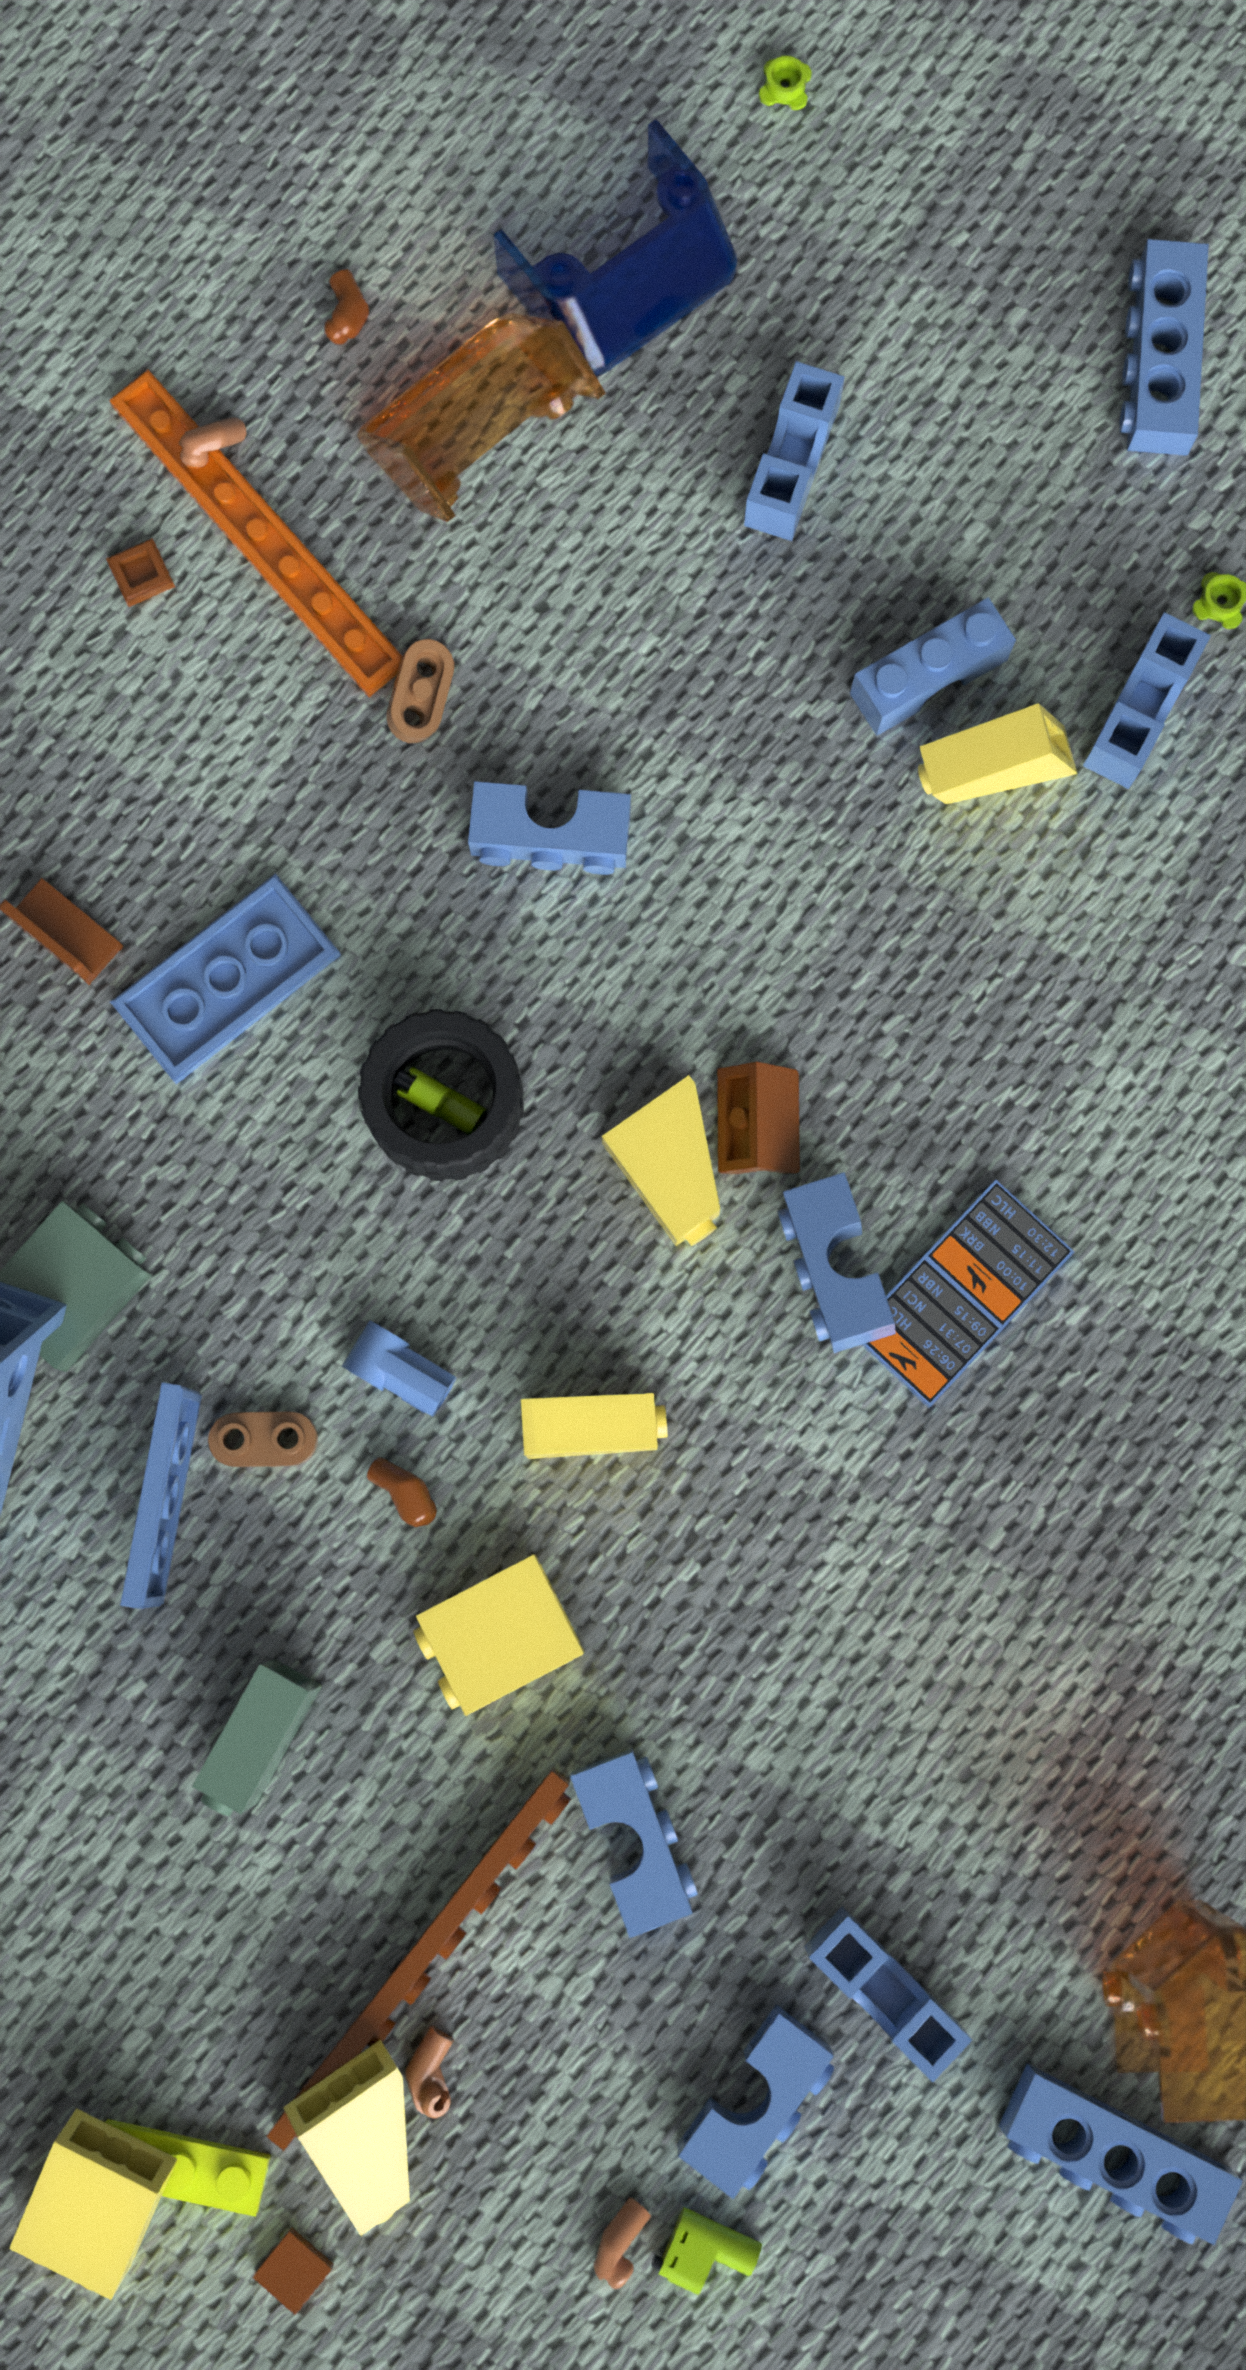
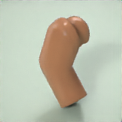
M231 417L186 431L179 441V445L182 447L180 453L181 461L185 465L192 467L205 466L209 459L208 451H215L235 445L245 439L247 434L245 424L240 419Z
M430 2026L405 2070V2077L413 2103L418 2111L429 2118L443 2116L451 2105V2097L440 2064L454 2039L435 2026Z
M632 2198L626 2201L604 2230L593 2265L598 2279L602 2280L604 2278L613 2289L621 2288L634 2271L633 2264L623 2254L651 2218L650 2213Z

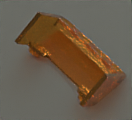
M509 313L486 325L373 416L360 428L357 438L372 459L420 512L449 522L456 516L450 507L459 497L456 492L461 487L462 482L458 475L530 416L537 418L547 416L549 420H553L564 415L574 405L572 399L575 396L580 395L600 399L606 392L564 322Z
M1177 1900L1113 1960L1111 1971L1103 1972L1102 1989L1106 2007L1114 2008L1117 2072H1159L1161 2120L1163 2122L1246 2120V1930L1243 1925L1202 1900Z

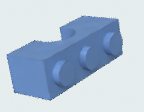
M795 362L780 404L768 453H763L747 497L744 526L789 541L793 540L840 406L844 376L804 363Z
M988 597L855 673L850 695L876 736L921 711L923 704L945 686L957 680H960L965 686L1008 661L1016 639Z
M1165 612L1163 613L1087 756L1083 767L1127 789L1131 787L1165 726L1164 722L1193 672L1211 635Z
M474 781L468 844L471 856H480L479 861L481 863L491 866L510 865L511 859L532 860L531 865L534 868L551 871L562 869L563 863L583 865L584 871L598 875L612 874L615 867L626 868L631 794L579 790L577 809L572 819L563 826L545 828L534 823L527 814L528 794L526 785Z
M845 1172L783 1191L787 1208L777 1212L786 1241L797 1238L803 1256L793 1260L802 1290L805 1291L813 1288L819 1308L810 1310V1315L819 1342L829 1339L833 1352L837 1353L896 1334L895 1322L878 1272L861 1278H847L835 1272L829 1264L830 1255L839 1243L863 1235L861 1220Z
M631 1748L572 1771L570 1778L590 1830L607 1823L620 1822L632 1827L642 1840L643 1851L639 1861L631 1869L610 1877V1886L629 1938L693 1914L689 1898L697 1896L698 1891L687 1862L676 1866L669 1845L678 1842V1838L667 1809L657 1813L649 1792L659 1787L647 1756L637 1760L634 1750Z
M843 1906L804 1946L808 1957L849 1999L853 1998L882 2027L891 2041L932 2082L944 2072L972 2041L964 2027Z
M777 2004L743 2050L746 2062L763 2074L768 2081V2091L763 2102L750 2112L734 2113L725 2109L710 2097L677 2143L678 2157L732 2199L735 2198L742 2186L750 2190L757 2183L768 2164V2160L763 2156L775 2139L783 2143L791 2135L801 2118V2113L797 2111L799 2105L809 2091L817 2095L824 2088L834 2071V2066L830 2064L834 2057L830 2045Z

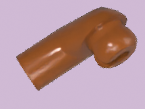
M348 269L336 272L329 280L339 303L332 312V318L325 322L324 332L328 339L337 345H343L348 338L354 339L369 317L368 304L352 272Z
M382 1457L374 1460L367 1472V1478L373 1484L390 1493L400 1518L413 1527L430 1524L436 1517L437 1507L431 1499L424 1481Z

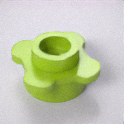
M781 56L767 61L763 69L766 76L765 85L759 90L760 101L767 106H772L775 103L788 105L792 110H800L805 107L808 99L805 87L806 83L812 78L811 68L792 56ZM787 81L790 86L783 87L781 83Z
M1217 572L1206 574L1201 580L1203 588L1201 597L1195 601L1192 607L1193 614L1199 620L1209 618L1221 622L1222 626L1226 629L1238 627L1243 619L1240 611L1246 601V583L1229 574L1220 575ZM1224 597L1226 604H1219L1217 598Z

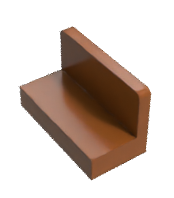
M43 878L16 908L5 899L0 904V910L14 924L88 985L93 982L123 947L117 939Z
M757 1061L717 1069L718 1173L743 1174L763 1170L783 1174L799 1173L798 1071Z

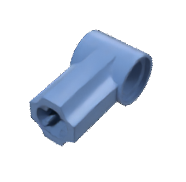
M369 1320L343 1362L342 1367L381 1391L386 1388L401 1397V1400L421 1412L434 1417L451 1391L457 1377L409 1349L410 1344Z

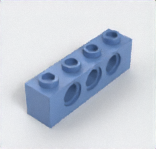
M1148 239L1141 258L1133 259L1131 262L1128 291L1136 292V306H1130L1128 309L1125 337L1133 338L1134 342L1133 354H1126L1122 373V384L1131 386L1130 401H1124L1122 404L1119 422L1120 433H1128L1127 451L1187 456L1198 436L1209 244ZM1157 298H1166L1169 301H1171L1173 305L1162 304L1157 300ZM1154 344L1164 345V346H1166L1171 352H1170V353L1161 352V351L1157 350L1153 345H1154ZM1150 392H1161L1165 394L1169 400H1158L1155 397H1153Z
M1028 2063L999 2124L1006 2138L1010 2139L1007 2147L1014 2153L1036 2164L1039 2163L1042 2156L1061 2166L1058 2173L1066 2180L1085 2190H1090L1093 2183L1112 2192L1110 2201L1118 2207L1137 2217H1142L1144 2210L1164 2219L1161 2225L1163 2229L1190 2244L1194 2243L1197 2236L1215 2245L1243 2182L1230 2167ZM1063 2119L1077 2120L1078 2130L1071 2141L1057 2143L1052 2140L1053 2129L1059 2121ZM1118 2145L1128 2147L1129 2156L1122 2167L1114 2170L1104 2167V2158L1109 2149ZM1169 2172L1179 2173L1180 2182L1174 2193L1167 2196L1156 2194V2184L1162 2175Z

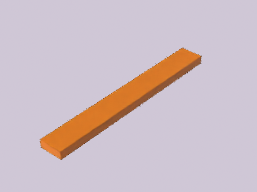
M146 370L109 400L115 411L368 697L397 675L402 658L400 652L219 449L208 451V463L203 467L188 466L181 461L180 453L182 447L179 445L181 437L186 431L198 428L199 426L149 370Z

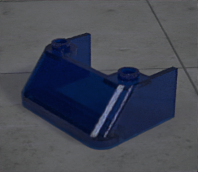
M657 119L648 124V169L659 181L657 185L658 203L669 218L592 273H589L576 257L567 253L551 254L532 266L502 229L493 234L498 276L577 372L586 376H600L614 368L728 286L736 274L737 255L705 177Z

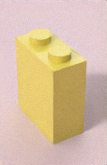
M536 1554L416 1615L420 1627L413 1630L417 1643L426 1659L429 1660L436 1656L445 1674L444 1677L438 1679V1684L448 1705L452 1710L460 1706L465 1716L585 1653Z
M76 2108L52 2145L9 2249L82 2285L88 2290H92L112 2300L137 2254L178 2159Z

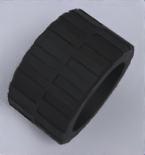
M429 1009V1012L419 1014L416 1012L405 1016L406 1019L397 1024L393 1023L384 1030L385 1033L377 1041H374L368 1050L369 1055L366 1061L362 1063L360 1070L361 1082L360 1086H358V1099L362 1104L363 1110L361 1113L367 1127L379 1147L384 1150L391 1161L396 1165H401L408 1173L417 1177L420 1175L434 1181H443V1179H455L456 1181L466 1179L467 1176L485 1171L490 1168L489 1165L497 1159L500 1160L508 1151V1146L512 1140L516 1139L520 1130L519 1123L524 1113L522 1095L524 1092L514 1055L510 1054L507 1043L499 1033L496 1034L487 1023L479 1018L478 1020L468 1016L467 1013L457 1010L450 1012L443 1011L442 1009ZM436 1050H456L470 1055L486 1070L493 1090L490 1112L477 1130L461 1140L445 1144L423 1142L410 1135L401 1126L395 1115L393 1107L394 1080L400 1070H404L409 1063L423 1054Z

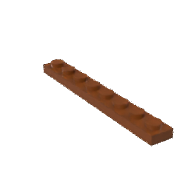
M552 1767L294 2099L358 2056L366 2045L371 2047L379 2040L382 2042L396 2025V2022L389 2017L402 1999L409 2005H412L432 1978L424 1972L437 1954L447 1960L467 1934L460 1927V1924L472 1909L482 1915L502 1889L495 1880L506 1865L509 1864L517 1870L537 1844L529 1836L538 1824L544 1819L548 1824L552 1825L570 1802L571 1798L564 1793L569 1786L570 1780L561 1772ZM285 2111L277 2119L266 2136L283 2151L294 2137H297Z

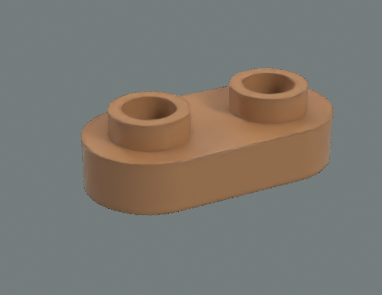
M431 639L419 640L407 649L400 660L387 708L386 719L391 732L398 739L407 743L425 741L437 730L441 722L454 673V660L450 651L438 641ZM417 663L429 665L433 672L432 677L421 676L417 671ZM410 710L415 712L420 718L419 725L413 726L408 724L404 718V711Z
M236 1412L220 1417L213 1424L209 1432L208 1444L215 1459L231 1467L297 1466L308 1461L316 1451L318 1433L313 1422L297 1412ZM293 1428L298 1434V1442L293 1448L285 1449L280 1443V1436L284 1430ZM239 1429L244 1435V1443L239 1449L232 1450L228 1447L226 1438L229 1432Z

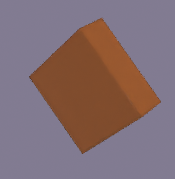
M153 538L106 558L128 607L175 587Z
M291 2227L256 2270L252 2278L296 2315L333 2269L334 2264Z

